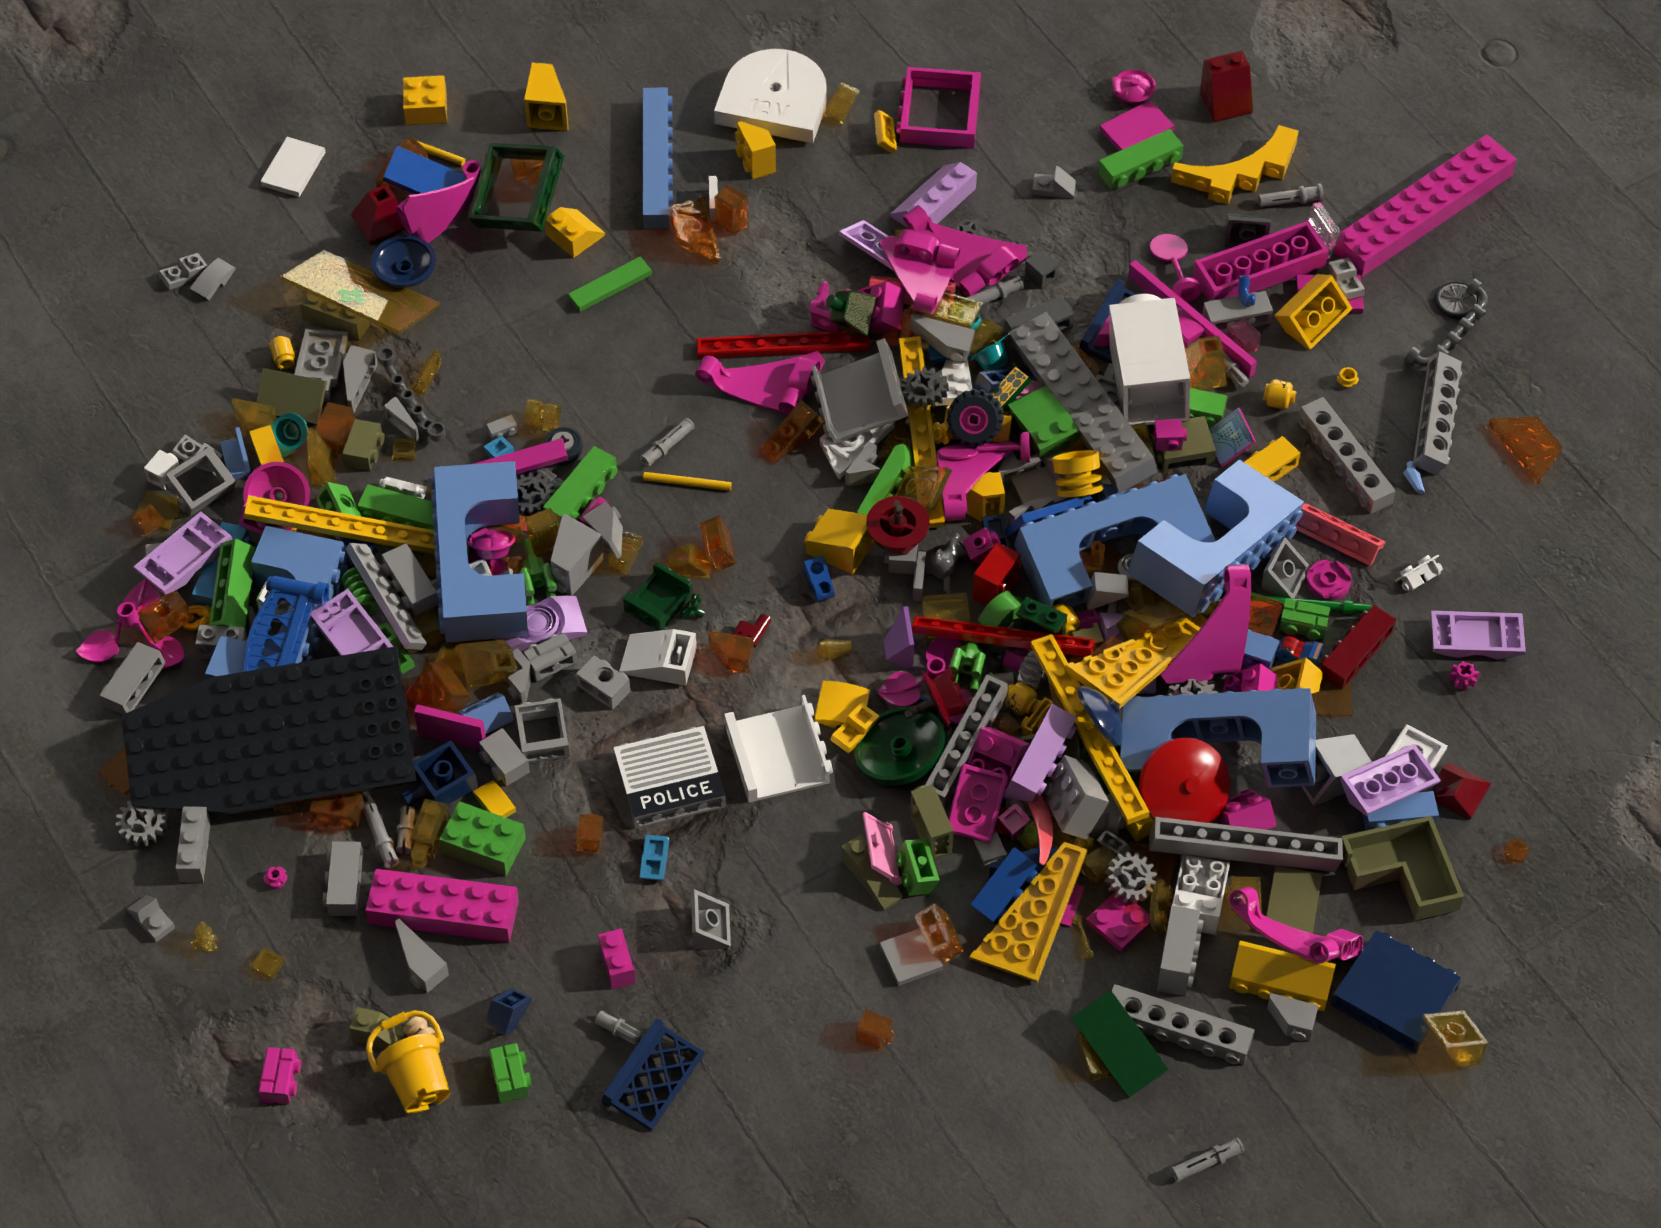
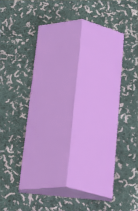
M865 220L839 231L838 235L892 269L879 243L881 240L889 237Z
M1415 744L1340 777L1349 803L1366 816L1436 785L1441 781Z

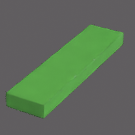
M638 257L568 293V296L579 312L652 275V270L641 257Z

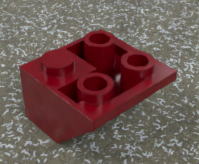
M387 184L368 191L351 213V217L369 244L405 229L396 209V206L399 204Z

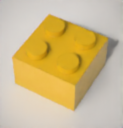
M445 76L403 78V109L406 125L447 123Z

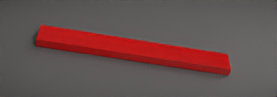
M845 331L696 338L697 359H702L706 355L715 358L809 354L816 351L819 353L869 351V335L852 337Z
M915 616L911 625L912 634L1032 649L1031 641L1051 635V633ZM1052 634L1063 654L1092 656L1095 647L1094 639Z

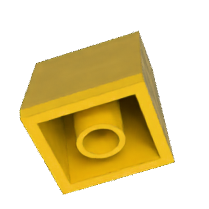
M532 63L524 98L527 127L568 131L566 99L553 65Z
M827 509L824 515L818 517L813 531H809L805 537L806 553L815 558L824 556L826 563L853 575L875 543L867 530V515Z

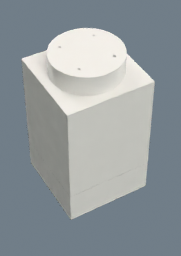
M1137 294L1122 300L1119 304L1109 305L1110 353L1122 415L1131 427L1152 425L1155 423V420L1181 419L1182 421H1188L1190 415V374L1175 298L1160 299L1151 294Z

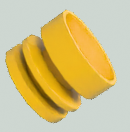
M1072 451L1056 455L1052 458L1054 473L1065 475L1055 481L1056 485L1062 486L1057 488V496L1071 498L1086 497L1103 490V483L1097 482L1102 479V474L1091 472L1100 467L1098 451Z

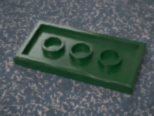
M1111 989L1071 1017L1075 1026L1128 1099L1169 1070Z

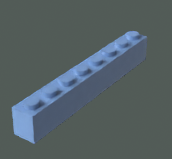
M668 87L643 88L644 229L669 228V220L673 219V207H669V203H673V191H669V187H673V175H669V171H673V160L669 159V155H673L672 143H669V140H673L672 127H669L673 120L672 111H668V108H672V96H668Z

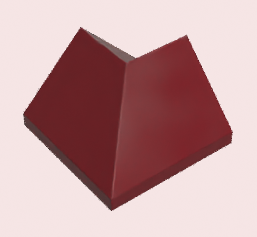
M1448 763L1442 767L1438 776L1441 781L1434 785L1432 789L1436 803L1471 820L1491 783Z

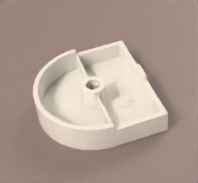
M767 49L749 54L740 59L728 72L714 109V124L737 128V122L742 121L768 130L771 137L778 136L813 143L823 113L826 110V80L824 74L815 62L794 51Z

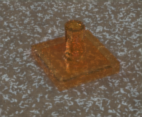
M1100 541L1093 542L1091 547L1079 552L1090 580L1094 572L1117 574L1119 572L1118 562L1124 556L1106 542L1101 543Z

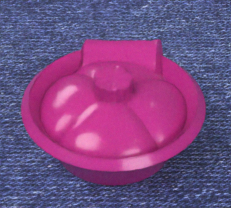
M1126 70L1111 78L1113 94L1121 102L1131 105L1143 103L1154 94L1156 89L1154 79L1148 73L1141 70Z
M484 527L469 535L468 544L474 549L478 557L492 560L505 557L516 538L510 532L488 530Z

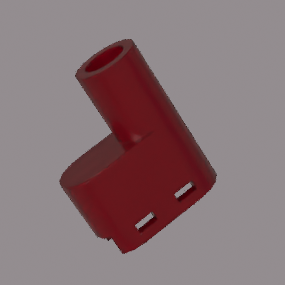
M760 614L754 625L743 620L739 621L733 631V640L750 648H756L772 622L771 618L765 614Z

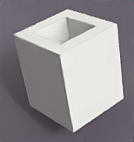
M159 450L144 467L147 481L166 490L164 485L165 475L179 466L177 457L171 453L167 454Z

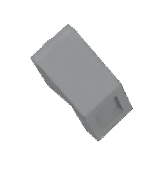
M517 648L510 652V667L514 674L508 677L509 687L507 689L513 699L517 698L522 704L527 701L532 670L531 663Z

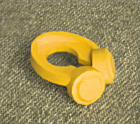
M194 605L186 608L179 616L181 626L186 630L193 631L198 630L199 625H209L211 606ZM193 614H198L200 617L204 616L194 623H188L189 617Z

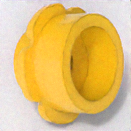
M1350 367L1343 368L1339 372V376H1337L1338 383L1347 388L1356 385L1359 380L1356 370Z

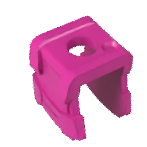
M824 281V283L820 284L816 293V299L811 300L809 306L811 326L826 332L841 331V328L831 322V312L824 310L826 299L829 296L828 282Z

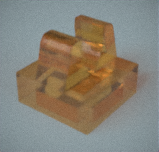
M151 504L133 516L134 522L146 535L165 524L164 518Z

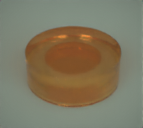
M1521 839L1509 840L1504 849L1505 857L1512 863L1524 862L1529 853L1527 843Z

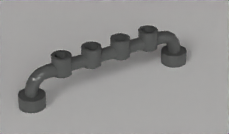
M1475 278L1467 287L1465 292L1472 297L1476 294L1479 297L1478 303L1459 321L1453 331L1449 332L1444 341L1434 349L1429 357H1421V351L1414 346L1405 356L1404 361L1410 365L1416 363L1420 366H1427L1428 361L1439 351L1449 355L1450 352L1447 349L1450 346L1454 349L1462 340L1460 337L1461 333L1463 332L1467 335L1474 327L1472 321L1474 319L1480 321L1486 313L1484 308L1488 303V296L1481 288L1483 283Z
M390 347L380 348L377 352L378 362L385 367L391 379L392 389L395 392L401 393L402 404L405 407L411 408L412 419L415 422L421 423L423 435L429 437L434 442L444 439L446 436L444 424L427 418L423 405L416 402L413 390L406 387L404 377L394 369V350Z

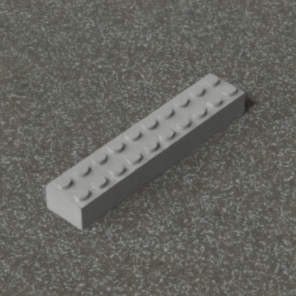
M1047 312L1009 332L1013 348L1042 387L1047 386L1071 416L1079 430L1078 438L1086 449L1099 452L1100 468L1118 493L1157 473L1153 455Z

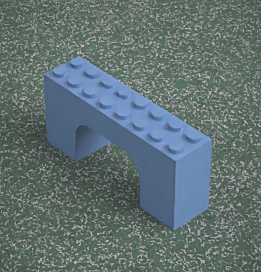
M1238 460L1214 479L1204 509L1206 514L1228 527L1230 531L1215 542H1200L1192 539L1163 520L1138 540L1128 574L1191 617H1194L1200 611L1204 612L1212 601L1216 602L1226 590L1223 585L1225 584L1223 578L1225 566L1247 564L1250 569L1254 570L1262 559L1266 560L1271 555L1282 537L1291 539L1297 531L1296 523L1303 515L1301 510L1304 501L1241 460Z
M515 461L434 467L435 476H430L440 633L445 634L446 643L527 637L528 623L524 573L493 576L479 574L470 567L467 550L469 535L478 528L520 523Z
M1176 474L1159 483L1157 481L1150 482L1144 488L1138 490L1137 488H1132L1119 496L1110 495L1104 501L1098 503L1092 501L1076 510L1075 508H1070L1058 516L1049 515L1036 523L1027 522L1019 529L1014 546L1016 551L1021 554L1020 560L1038 602L1049 607H1053L1056 604L1074 607L1086 603L1093 586L1079 555V552L1086 548L1129 534L1144 536L1163 520L1194 540L1215 542V539L1186 474L1181 476Z
M265 526L251 560L257 587L262 588L269 576H279L314 584L318 582L328 583L329 595L327 602L342 593L343 585L341 578L350 569V565L347 563L348 553L345 551L343 542ZM314 604L312 611H314L321 605ZM290 605L287 613L295 609ZM311 616L296 663L314 660V653L321 646L322 633ZM282 624L280 631L277 634L289 630ZM220 636L205 672L206 679L243 672L244 652L247 641ZM269 640L264 643L265 649L261 652V655L266 657L282 650L273 641ZM261 661L257 665L258 669L270 667L265 661Z
M1298 687L1295 689H1272L1267 691L1249 690L1247 692L1227 691L1212 694L1205 692L1194 695L1179 694L1176 696H1134L1123 706V739L1120 759L1138 791L1140 773L1147 757L1160 744L1176 738H1193L1205 743L1230 741L1257 742L1261 745V765L1268 788L1315 785L1316 710L1310 688Z

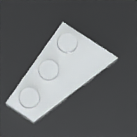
M953 360L945 361L942 376L947 377L949 385L948 397L943 398L942 404L936 402L935 406L951 405L953 400L962 394L963 391H971L972 383L968 360L967 363Z

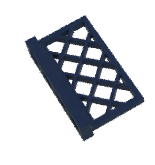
M1116 280L1080 342L1077 351L1085 355L1086 352H1089L1108 363H1112L1110 346H1106L1107 350L1102 351L1094 346L1098 334L1109 316V305L1119 304L1123 296L1128 298L1137 295L1124 288V282Z
M658 1018L655 1019L606 1089L601 1103L609 1108L613 1106L650 1131L654 1129L705 1054L703 1050L665 1027V1022ZM664 1035L674 1041L675 1048L662 1050L660 1041ZM689 1050L697 1055L692 1062L683 1063L680 1052ZM676 1053L679 1064L666 1066L663 1055ZM660 1056L662 1067L649 1069L648 1058ZM680 1069L682 1078L679 1081L669 1082L667 1071ZM663 1072L666 1083L653 1085L650 1074ZM646 1075L649 1086L636 1088L634 1078ZM667 1088L669 1095L667 1100L656 1101L654 1090ZM650 1091L652 1102L639 1104L637 1093ZM633 1094L635 1105L626 1107L619 1102L623 1095ZM654 1107L656 1116L652 1122L642 1117L641 1109Z

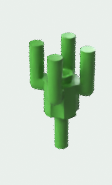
M526 538L522 541L526 560L521 563L522 569L520 574L524 573L526 606L535 604L533 598L535 594L534 588L544 586L548 598L556 596L555 590H557V586L552 574L551 565L549 563L544 564L543 558L537 557L534 554L531 539Z
M969 641L966 645L961 646V648L954 649L949 668L956 680L952 682L953 684L958 681L959 674L961 673L972 675L969 693L975 695L980 687L983 676L982 668L985 654L978 647L979 642Z

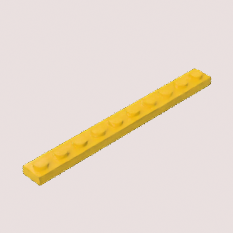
M921 336L899 338L903 377L907 378L908 372L914 374V369L922 371L923 367H925ZM907 402L919 503L928 513L929 528L944 527L945 520L930 405H928L927 409H924L922 405L916 409L914 403L909 406Z
M248 495L244 519L393 547H399L407 543L410 550L435 554L434 530ZM467 542V550H468V554H469V548H470V546H469V544H468V542Z
M1051 634L1031 641V648L1065 711L1077 717L1073 725L1077 727L1078 735L1127 825L1148 818L1150 812L1117 751L1103 736L1085 710L1077 693V688L1080 687L1078 680L1064 671L1068 662L1054 636Z

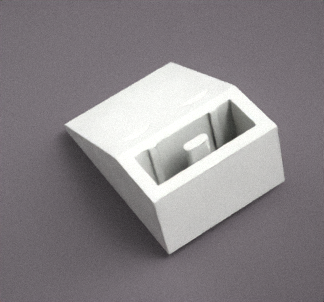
M669 629L630 634L619 671L630 676L686 686L697 648L696 633Z
M1183 855L1172 905L1200 910L1199 920H1204L1202 932L1216 935L1230 863Z

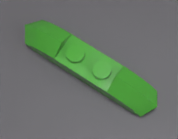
M900 444L893 448L857 513L868 515L873 505L882 499L893 497L895 491L901 489L903 481L910 478L914 467V456L910 447Z

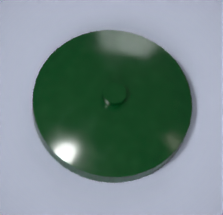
M912 706L898 707L879 714L877 722L854 748L855 760L863 775L877 784L897 786L911 783L928 774L936 766L946 748V734L936 715L926 710L907 719L904 712L910 710Z

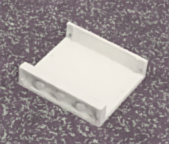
M802 695L801 706L738 721L735 719L734 712L724 714L725 728L749 803L830 783V774L833 773L830 760L826 761V746L824 741L819 740V724L813 721L812 703H807L805 695Z

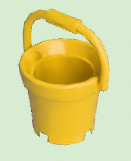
M414 1010L406 1013L403 1011L382 1021V1024L372 1031L366 1045L367 1057L373 1072H381V1074L387 1075L407 1113L426 1111L429 1109L428 1105L434 1101L436 1105L441 1104L451 1095V1091L439 1058L440 1043L444 1041V1037L434 1017L426 1012ZM411 1017H422L430 1022L436 1036L426 1033L402 1039L382 1051L376 1063L372 1046L378 1033L384 1029L386 1031Z

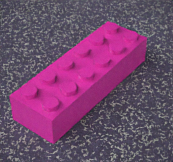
M1306 221L1196 260L1193 278L1200 283L1201 290L1208 301L1239 296L1238 283L1240 275L1250 276V294L1296 278L1297 275H1304L1326 267L1328 249L1310 222Z
M376 869L365 911L368 924L396 928L395 921L400 919L411 930L510 943L519 899L517 887Z

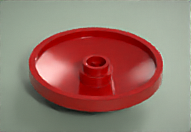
M1176 738L1160 744L1147 757L1139 778V793L1153 821L1155 817L1213 823L1223 812L1230 792L1228 769L1220 754L1209 744L1193 738Z

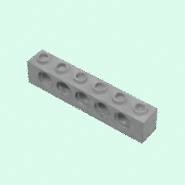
M1440 351L1428 361L1413 459L1414 466L1434 475L1445 469L1450 461L1448 455L1452 445L1451 434L1455 426L1453 420L1457 410L1456 399L1460 391L1458 385L1462 376V371H1460L1462 361Z
M1322 397L1302 406L1299 416L1301 427L1308 431L1312 441L1321 448L1324 457L1334 465L1336 473L1343 477L1349 490L1356 494L1361 506L1372 514L1393 504L1395 489L1326 399Z
M989 675L985 676L925 786L934 785L944 809H946L956 790L962 764H968L980 728L991 727L1008 694V684Z
M1114 984L1112 992L1125 1010L1132 1009L1136 1011V1013L1128 1014L1142 1033L1155 1036L1160 1041L1177 1043L1185 1049L1192 1048L1201 1051L1204 1055L1223 1058L1231 1064L1244 1065L1255 1029ZM1157 1017L1159 1021H1153L1150 1018ZM1173 1025H1181L1183 1028L1177 1029ZM1203 1032L1206 1036H1199L1196 1033ZM1220 1040H1227L1230 1043L1223 1044L1220 1042Z

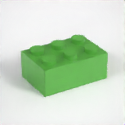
M459 801L439 841L442 854L507 876L526 839L524 824Z

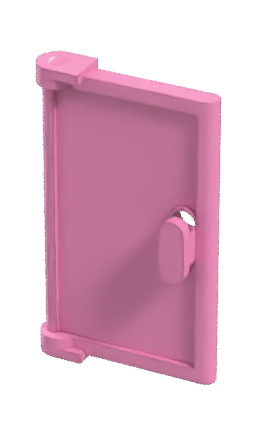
M864 812L863 820L871 868L889 878L890 883L900 885L902 878L899 876L896 863V852L892 835L893 826L888 822L883 823L867 812Z

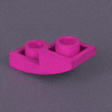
M1178 312L1182 338L1187 345L1204 335L1205 329L1187 315Z

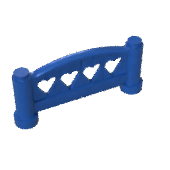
M279 576L268 577L266 590H269L270 594L260 607L249 631L244 652L243 672L257 670V665L261 661H265L270 667L296 663L313 605L324 606L327 602L329 595L328 583L318 582L314 584ZM281 599L286 600L295 609L282 615L274 614V611L278 608L277 602ZM273 620L280 621L289 630L274 636L268 635V631L272 628L270 624ZM269 640L273 641L282 650L266 657L261 655V652L265 649L264 643Z

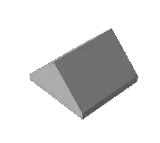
M1285 537L1280 539L1264 570L1261 589L1283 598H1295L1310 565Z
M695 889L692 890L693 950L729 948L731 946L729 904Z

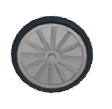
M1449 282L1439 287L1436 291L1435 303L1438 309L1445 315L1453 318H1463L1478 303L1479 297L1476 294L1472 297L1465 292L1469 286L1468 284Z

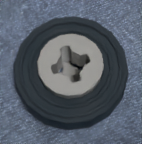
M567 427L551 430L545 436L544 443L563 438L568 460L557 464H568L577 460L583 449L582 438L579 433Z

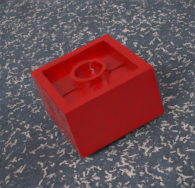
M997 542L974 573L972 599L987 606L996 596L1002 592L1010 591L1016 583L1019 584L1021 581L1019 576V568L1022 566V561H1020L1021 554Z

